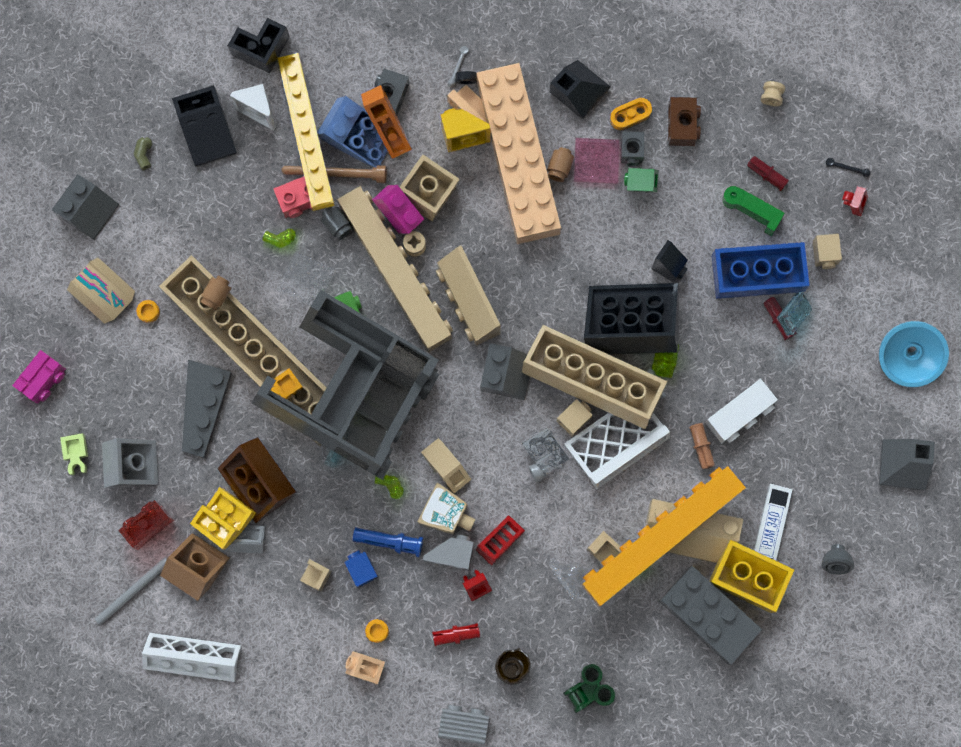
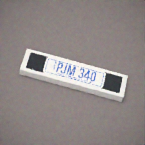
M769 484L754 551L776 561L793 489Z

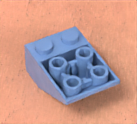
M347 96L337 98L317 132L318 137L371 167H377V165L381 164L388 151L368 113Z

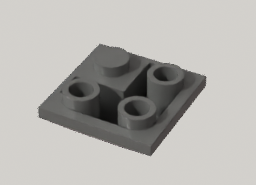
M883 439L879 485L926 490L934 462L935 442L917 439Z

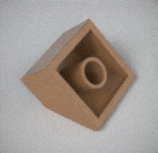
M192 533L167 558L160 576L199 601L210 589L228 562L229 557Z

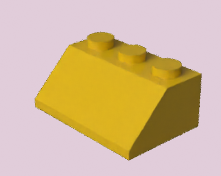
M729 540L709 581L718 589L767 612L775 613L795 569Z

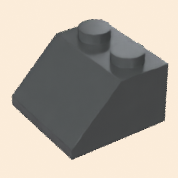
M77 174L52 208V211L59 218L94 240L119 206V203Z
M490 343L480 391L525 400L529 376L522 373L527 354L511 347Z

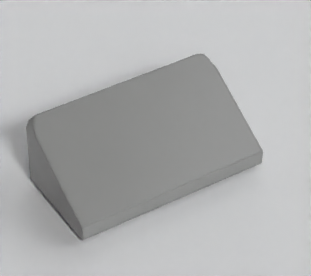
M247 525L242 533L225 550L218 545L217 549L220 552L263 553L265 526Z

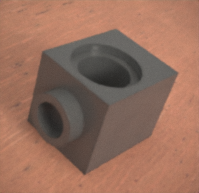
M622 131L620 163H625L629 167L642 164L644 159V132ZM631 146L635 147L638 150V152L630 153L628 152L627 148Z

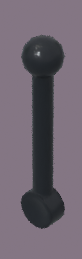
M833 158L826 160L828 167L836 166L860 173L864 177H869L871 174L869 169L863 170L835 162Z

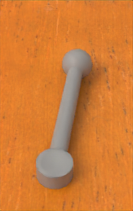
M466 46L460 48L461 55L452 78L448 80L449 87L456 85L455 73L459 72L464 56L469 52Z

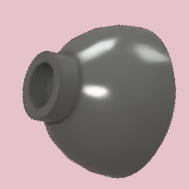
M836 544L832 545L831 550L824 555L821 567L828 573L841 575L849 573L854 569V561L843 545Z

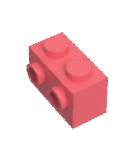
M304 176L273 189L285 218H296L302 214V211L309 208L312 210Z

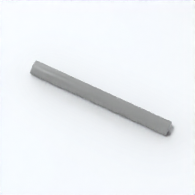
M167 557L158 562L95 618L96 622L102 625L158 576L163 570Z

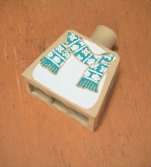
M436 483L417 522L422 526L454 535L458 526L470 532L476 519L464 514L468 506L466 502L441 484Z

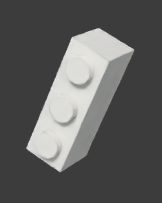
M759 379L707 419L705 424L721 444L726 440L731 443L740 436L738 433L740 429L745 427L748 430L758 422L755 419L761 413L766 416L774 410L773 404L778 399L766 384Z

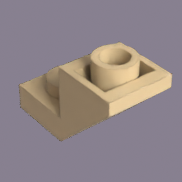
M439 438L421 452L431 468L440 475L452 493H456L471 480L461 463Z

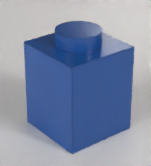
M358 550L347 556L349 560L344 563L357 588L379 578L366 552L361 553Z

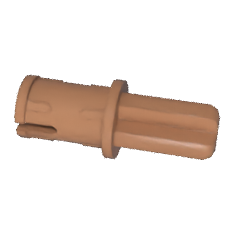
M698 423L690 426L689 429L695 444L693 449L697 451L701 468L708 469L713 467L714 461L709 447L711 442L707 440L704 424Z

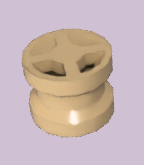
M765 82L763 86L765 92L761 96V102L766 105L781 106L783 102L781 96L785 92V86L779 82Z
M416 231L405 235L403 240L405 252L412 257L422 255L426 249L424 236Z

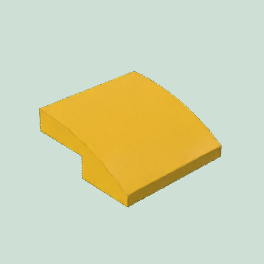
M219 487L208 505L201 506L190 525L225 550L242 533L256 512L228 491Z

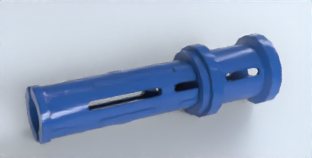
M355 527L353 542L394 549L398 554L405 552L415 554L416 557L421 555L423 537H407L404 533L391 535Z

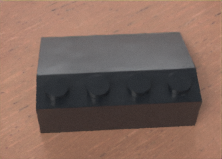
M678 283L589 286L584 331L586 345L606 354L678 353Z

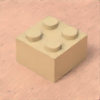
M422 155L401 184L400 189L421 215L433 221L457 187L460 179L425 155Z

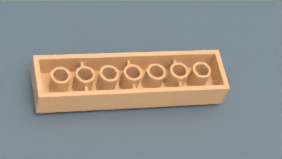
M516 63L477 72V85L486 120L490 125V137L517 244L560 235L561 225L520 64Z

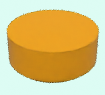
M144 300L137 306V316L141 321L152 323L158 319L160 309L154 301Z
M375 619L367 624L365 633L370 641L380 643L387 638L389 628L384 621Z

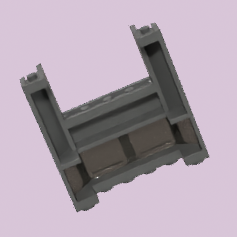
M320 290L299 328L346 356L312 414L271 391L276 380L270 376L266 377L252 404L383 480L392 463L389 456L393 448L390 446L392 442L396 443L403 432L400 430L401 425H406L412 416V413L409 412L411 407L416 408L420 399L424 400L440 375L437 373L438 369L435 368L439 360Z

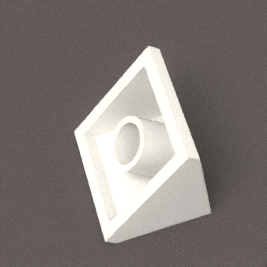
M263 84L231 93L230 97L238 112L273 131L275 130V121Z

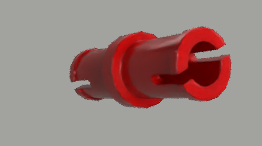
M478 623L462 627L455 625L452 626V629L433 631L434 646L453 642L460 644V641L480 638Z

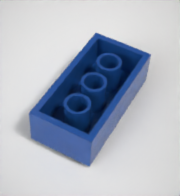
M805 242L715 249L711 256L716 299L805 292L810 286Z

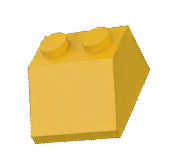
M452 108L440 114L442 132L448 153L490 142V125L463 109L457 110Z

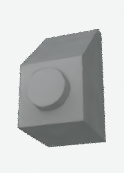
M457 535L456 538L451 537L425 554L423 561L468 571L474 542H471L468 536Z

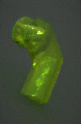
M291 228L278 235L265 231L262 241L277 248H283L295 240L296 232Z
M385 474L383 480L375 476L374 484L386 486L391 498L399 499L403 495V486L396 476Z

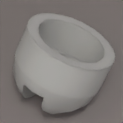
M535 463L528 466L535 483L542 481L547 476L548 471L545 469L541 470L545 465Z

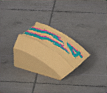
M99 258L90 261L76 278L70 282L67 289L104 324L113 321L133 300L135 293L125 281Z

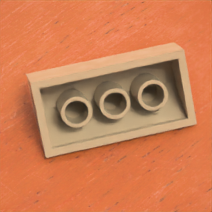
M459 246L437 262L438 270H436V274L440 282L445 281L448 287L445 292L449 301H455L458 307L455 312L459 321H464L467 326L465 333L469 341L474 340L477 346L500 335L501 325L462 246Z
M652 499L649 504L645 527L649 525L652 528L658 522L655 518L665 510L668 513L672 512L676 508L673 505L674 503ZM714 513L668 552L717 563L729 540L739 543L743 519Z

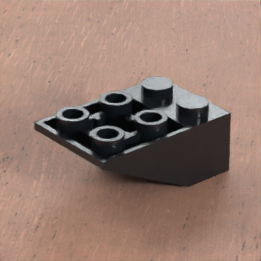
M214 85L172 98L195 167L237 154L219 94Z

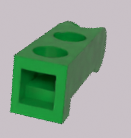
M736 186L728 187L722 198L726 208L737 209L767 226L764 233L771 237L785 214L783 211Z

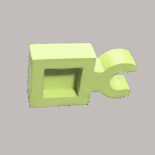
M85 434L60 437L63 460H70L68 473L75 475L74 468L77 465H80L82 473H86L87 466L82 462V458L88 457Z

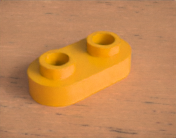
M645 98L632 100L611 112L610 123L617 130L630 128L650 117L652 105ZM642 108L644 110V113L639 114L637 112V109ZM623 117L625 121L622 123L618 122L617 118Z

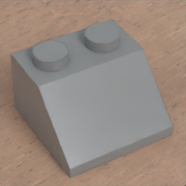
M116 438L102 443L104 488L158 485L156 440Z

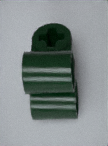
M595 664L584 666L580 676L582 682L563 692L564 696H568L573 704L575 713L584 709L593 701L599 705L608 706L615 699V692L611 686L599 685L603 673L599 666ZM589 668H594L598 673L597 679L593 682L588 681L585 677V672ZM602 688H606L610 692V698L606 702L598 699V692ZM575 692L580 698L581 702H579L578 698L575 695Z

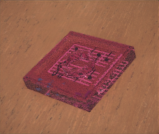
M576 138L574 182L618 184L619 140Z

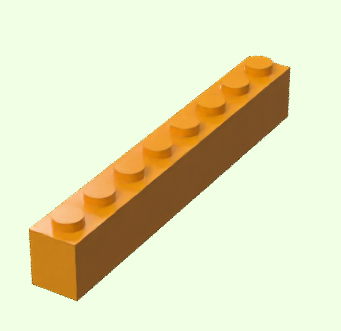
M728 466L723 470L721 467H718L709 475L711 477L709 482L704 484L701 481L691 489L694 493L688 499L685 496L681 497L673 504L676 508L672 512L668 513L665 510L655 518L658 522L652 528L649 525L644 527L637 533L640 538L633 543L631 540H628L619 548L622 551L614 558L611 554L601 562L604 566L598 572L592 569L583 577L585 580L582 584L583 588L599 607L746 488Z

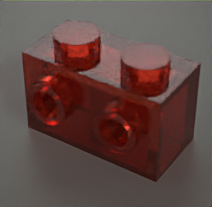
M154 500L145 504L141 508V512L135 517L132 516L122 524L123 527L118 531L132 548L139 550L174 520L164 507Z

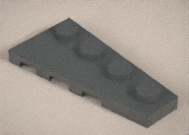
M188 360L182 452L205 458L232 375L231 371Z

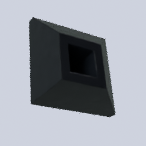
M576 60L564 67L552 80L549 92L583 119L609 91L611 86L579 60Z

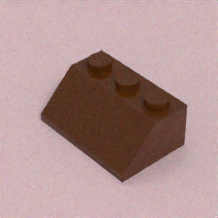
M258 437L239 445L217 468L237 498L256 512L252 518L255 523H258L282 506L296 493Z

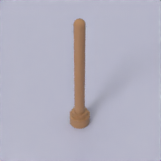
M377 165V167L372 169L326 167L327 176L372 178L377 183H386L387 166ZM283 166L281 169L282 173L286 175H304L302 166Z

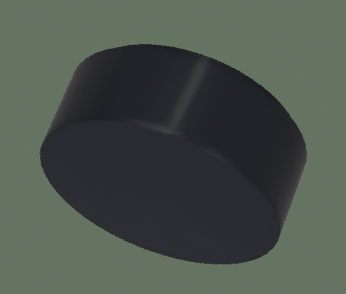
M473 71L455 73V82L458 84H475L477 82V73Z

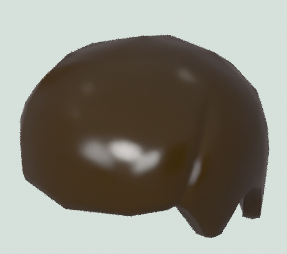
M520 648L505 650L497 658L495 664L497 677L509 685L522 683L529 676L531 669L529 656Z

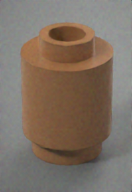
M560 147L559 150L553 151L547 168L548 178L564 182V179L568 177L574 160V156L569 149Z
M219 275L216 279L211 277L201 295L203 298L200 302L216 311L219 306H222L232 289L228 286L230 282Z

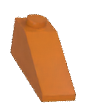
M377 86L361 94L364 108L391 158L393 159L412 150L382 86Z

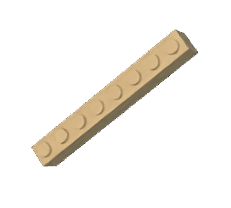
M361 186L337 199L340 208L351 222V226L428 352L451 340L452 327L447 320L443 321L439 315L441 310L436 301L431 302L427 296L430 292L425 283L420 284L416 277L419 274L413 264L408 265L406 262V252L401 245L397 247L394 239H396V236L390 227L386 229L383 221L385 219L381 211L373 208L370 193L368 191L364 192Z

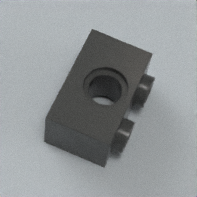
M384 68L382 74H378L374 87L381 85L385 93L390 92L393 94L388 99L396 116H398L409 87V77Z

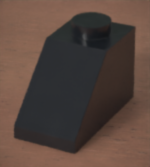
M667 240L655 258L651 269L674 283L677 278L681 280L688 270L685 267L688 259L671 241Z

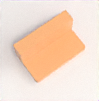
M467 85L458 92L453 89L447 95V102L457 110L463 109L487 122L481 98Z

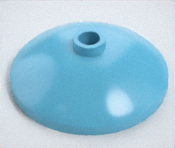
M910 321L897 325L886 334L879 348V361L883 372L893 382L906 387H920L933 382L943 373L949 359V348L943 334L936 327L920 321ZM910 347L916 348L914 352H908Z

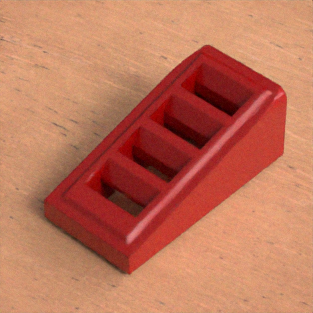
M508 515L477 546L476 551L492 566L525 530ZM506 524L516 533L514 536L504 528ZM500 531L509 539L508 542L498 534ZM493 538L502 546L501 549L491 541ZM486 545H488L496 554L494 555V554L486 547Z

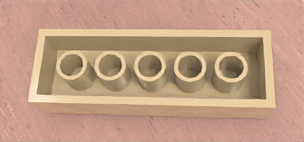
M545 325L540 329L524 360L522 373L643 429H646L667 384V381Z

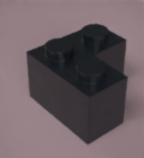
M267 18L257 36L237 27L227 46L232 56L270 74L290 36L286 26Z

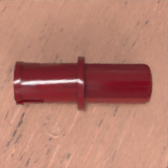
M753 156L747 164L751 170L763 178V181H768L778 188L779 191H782L789 182V179H786L774 170V166H768L756 156Z
M771 297L767 299L763 305L773 320L772 324L777 326L784 340L796 335L797 332H795L787 318L788 314L783 312L776 298Z

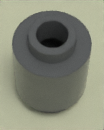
M329 207L323 211L321 222L333 237L342 240L352 232L351 222L338 207Z

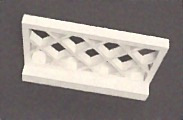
M607 413L564 443L568 451L589 477L596 490L670 439V431L665 425L663 426L654 413L650 420L657 427L651 432L643 431L641 427L638 430L625 428L626 420L623 421V427L610 426V419L615 415ZM596 428L606 429L604 440L591 439L592 431ZM609 430L622 432L620 443L607 441ZM624 433L638 434L637 441L633 444L623 443ZM578 441L587 442L586 453L576 452L572 445ZM590 443L603 444L602 456L589 454ZM606 445L619 447L618 455L614 458L605 456ZM588 458L601 460L600 467L594 472H591L587 467Z

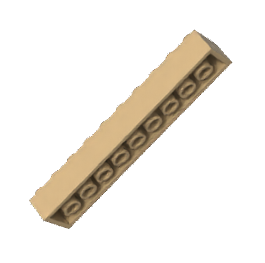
M191 255L159 286L162 291L259 387L262 386L267 376L274 379L290 368L303 386V389L287 400L312 414L326 387L230 292L222 306H219L216 311L201 303L200 301L203 298L201 295L213 276Z

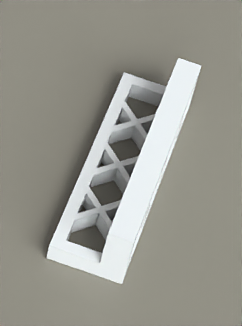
M149 633L142 652L143 669L235 682L241 645ZM153 642H160L165 645L161 648L151 647ZM179 645L186 646L188 649L180 652L176 651L174 648ZM201 649H209L210 653L202 655L199 654L197 651ZM232 652L233 657L232 659L223 658L220 654Z

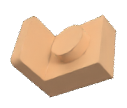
M353 651L346 661V674L378 684L385 662Z

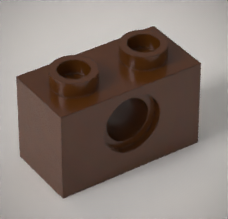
M670 97L668 104V146H695L697 139H700L701 127L697 126V119H700L701 106L697 105V98ZM687 119L690 124L682 125L679 120Z

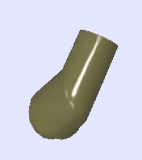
M148 137L139 138L134 150V157L142 171L151 167L146 156L147 149H150L152 146V140Z

